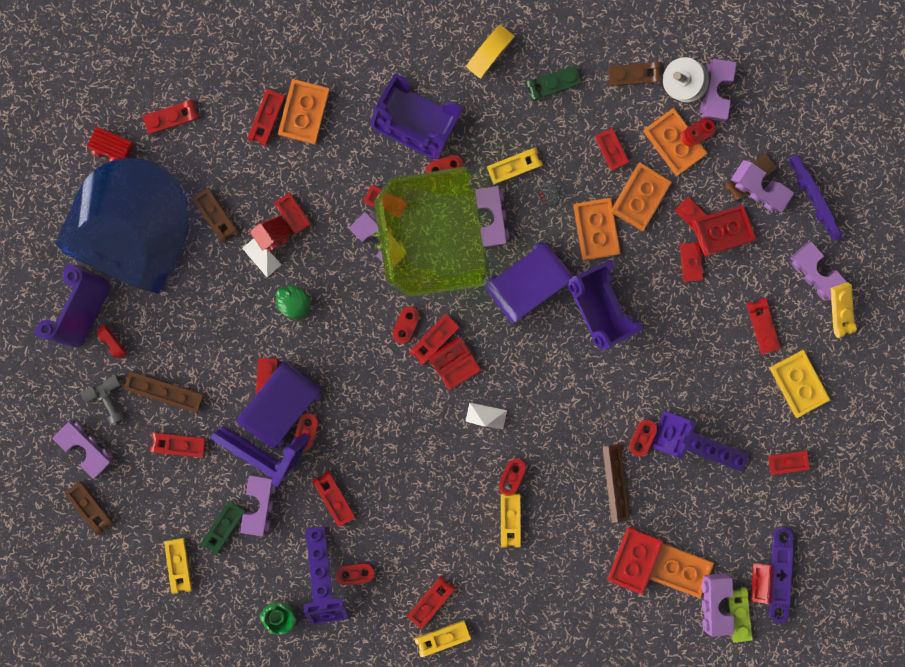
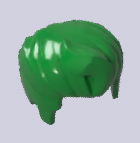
M289 285L277 290L275 294L277 308L283 315L290 319H300L309 313L311 300L309 295L301 288Z
M276 601L264 608L260 613V619L265 629L272 634L280 635L286 634L293 629L296 623V613L288 603Z

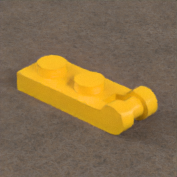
M532 148L487 166L493 185L543 166L542 161L537 156V148ZM530 157L532 163L527 165L525 158Z
M846 282L831 288L833 328L837 338L845 336L846 333L852 334L857 331L854 323L852 285Z
M501 494V548H507V546L520 547V494H514L513 496ZM507 533H514V538H507Z
M185 538L164 541L172 594H177L179 591L184 590L185 592L192 591ZM183 578L184 583L178 584L177 579Z
M463 620L415 637L414 640L419 646L420 657H424L471 640V637ZM430 640L432 646L427 647L425 642Z

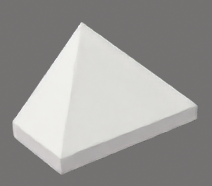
M254 239L242 248L266 277L270 276L281 266V263L269 249L262 251Z
M469 403L466 422L503 429L507 410Z

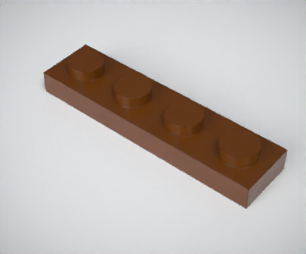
M129 371L123 389L195 413L199 412L204 394Z
M621 445L603 446L612 523H619L629 520Z

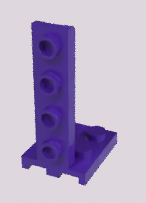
M663 411L651 447L680 459L683 458L685 451H689L743 472L749 454L693 432L696 425L695 422Z
M223 426L214 432L210 439L231 451L235 456L244 459L251 466L258 468L265 475L272 477L271 484L278 487L281 480L284 481L288 473L293 472L311 436L303 433L299 438L295 437L291 445L288 444L282 453L285 455L283 460L280 459L279 461Z
M325 526L305 529L313 603L303 604L304 612L311 625L349 619L348 610L343 599H333Z

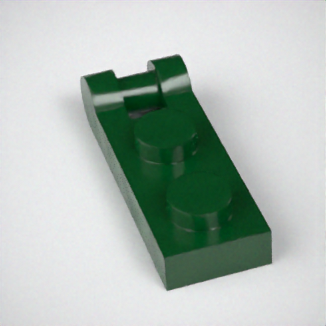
M576 65L525 82L526 88H529L531 94L529 95L531 101L581 84ZM541 84L543 91L538 92L536 86Z
M229 500L202 540L200 546L203 548L207 547L211 550L212 554L217 555L246 510ZM212 536L219 540L217 544L210 541Z

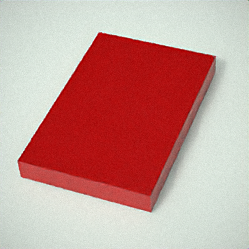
M743 205L691 221L705 257L757 240Z
M627 527L607 580L643 595L664 541Z

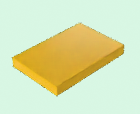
M804 350L769 367L795 418L830 401Z

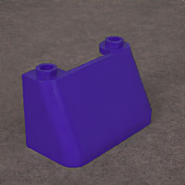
M395 73L375 106L371 126L377 132L431 159H438L463 111V107L455 102H447L441 107L410 91L408 79Z
M539 241L531 247L533 251L497 278L493 275L485 281L487 285L484 288L510 324L516 322L568 284L569 280L574 277L547 242L542 243Z
M612 260L572 277L568 285L593 337L594 344L600 349L610 348L644 330L640 321L635 323L630 320L632 318L631 314L628 316L624 315L609 283L614 280L613 276L610 277L611 270L615 269Z
M68 263L63 272V280L67 285L73 287V290L57 322L42 320L37 325L33 334L52 342L76 348L84 343L110 291V283L106 278L82 266Z
M286 360L236 419V422L273 449L276 446L280 448L286 441L284 436L312 401L316 404L323 395L320 393L322 388Z

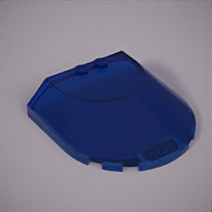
M123 158L107 162L90 173L80 186L55 245L66 255L138 289L160 294L167 283L188 233L190 218L188 217L186 196L175 182V178L153 162L138 158Z

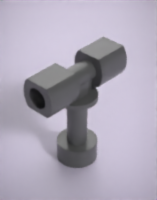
M117 375L104 380L103 384L97 387L92 386L80 392L85 403L96 398L98 401L103 400L110 414V417L107 418L110 425L125 418L121 411L117 412L109 397L112 395L111 390L122 385Z

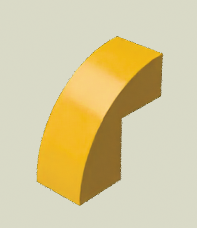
M500 24L477 50L466 67L481 79L495 60L506 50L515 36Z

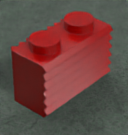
M96 126L87 148L92 150L91 154L100 158L105 155L110 157L108 161L120 165V163H127L135 143Z
M282 215L258 224L250 231V234L262 251L266 249L272 251L279 245L281 247L288 243L293 231H291L289 225H286L287 222L284 221Z

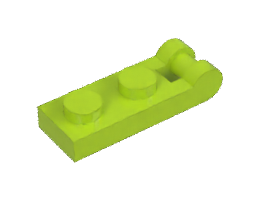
M741 587L740 590H733V597H727L729 613L733 615L734 635H732V641L734 643L753 640L748 591L746 587ZM741 597V602L735 603V598Z

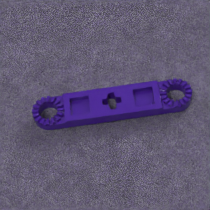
M795 154L789 158V163L798 177V186L807 193L817 212L815 213L817 220L820 223L823 222L833 241L841 239L843 234L839 230L840 228H837L838 225L834 222L835 219L809 171L805 169L804 163H801L803 161L799 155Z
M779 527L773 533L771 565H774L772 604H769V616L776 623L786 622L789 617L794 535L786 527ZM781 532H787L788 539L785 542H780L778 538ZM781 570L786 574V577H782V580L776 576ZM777 608H782L784 611L781 618H776L774 615V611Z

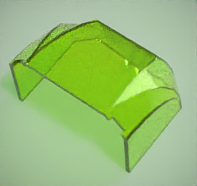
M466 167L391 178L374 201L378 232L373 233V235L380 239V243L376 244L375 248L381 249L385 280L407 297L436 295L487 287V281H483L486 265L474 189L470 190L468 180H472L471 172Z

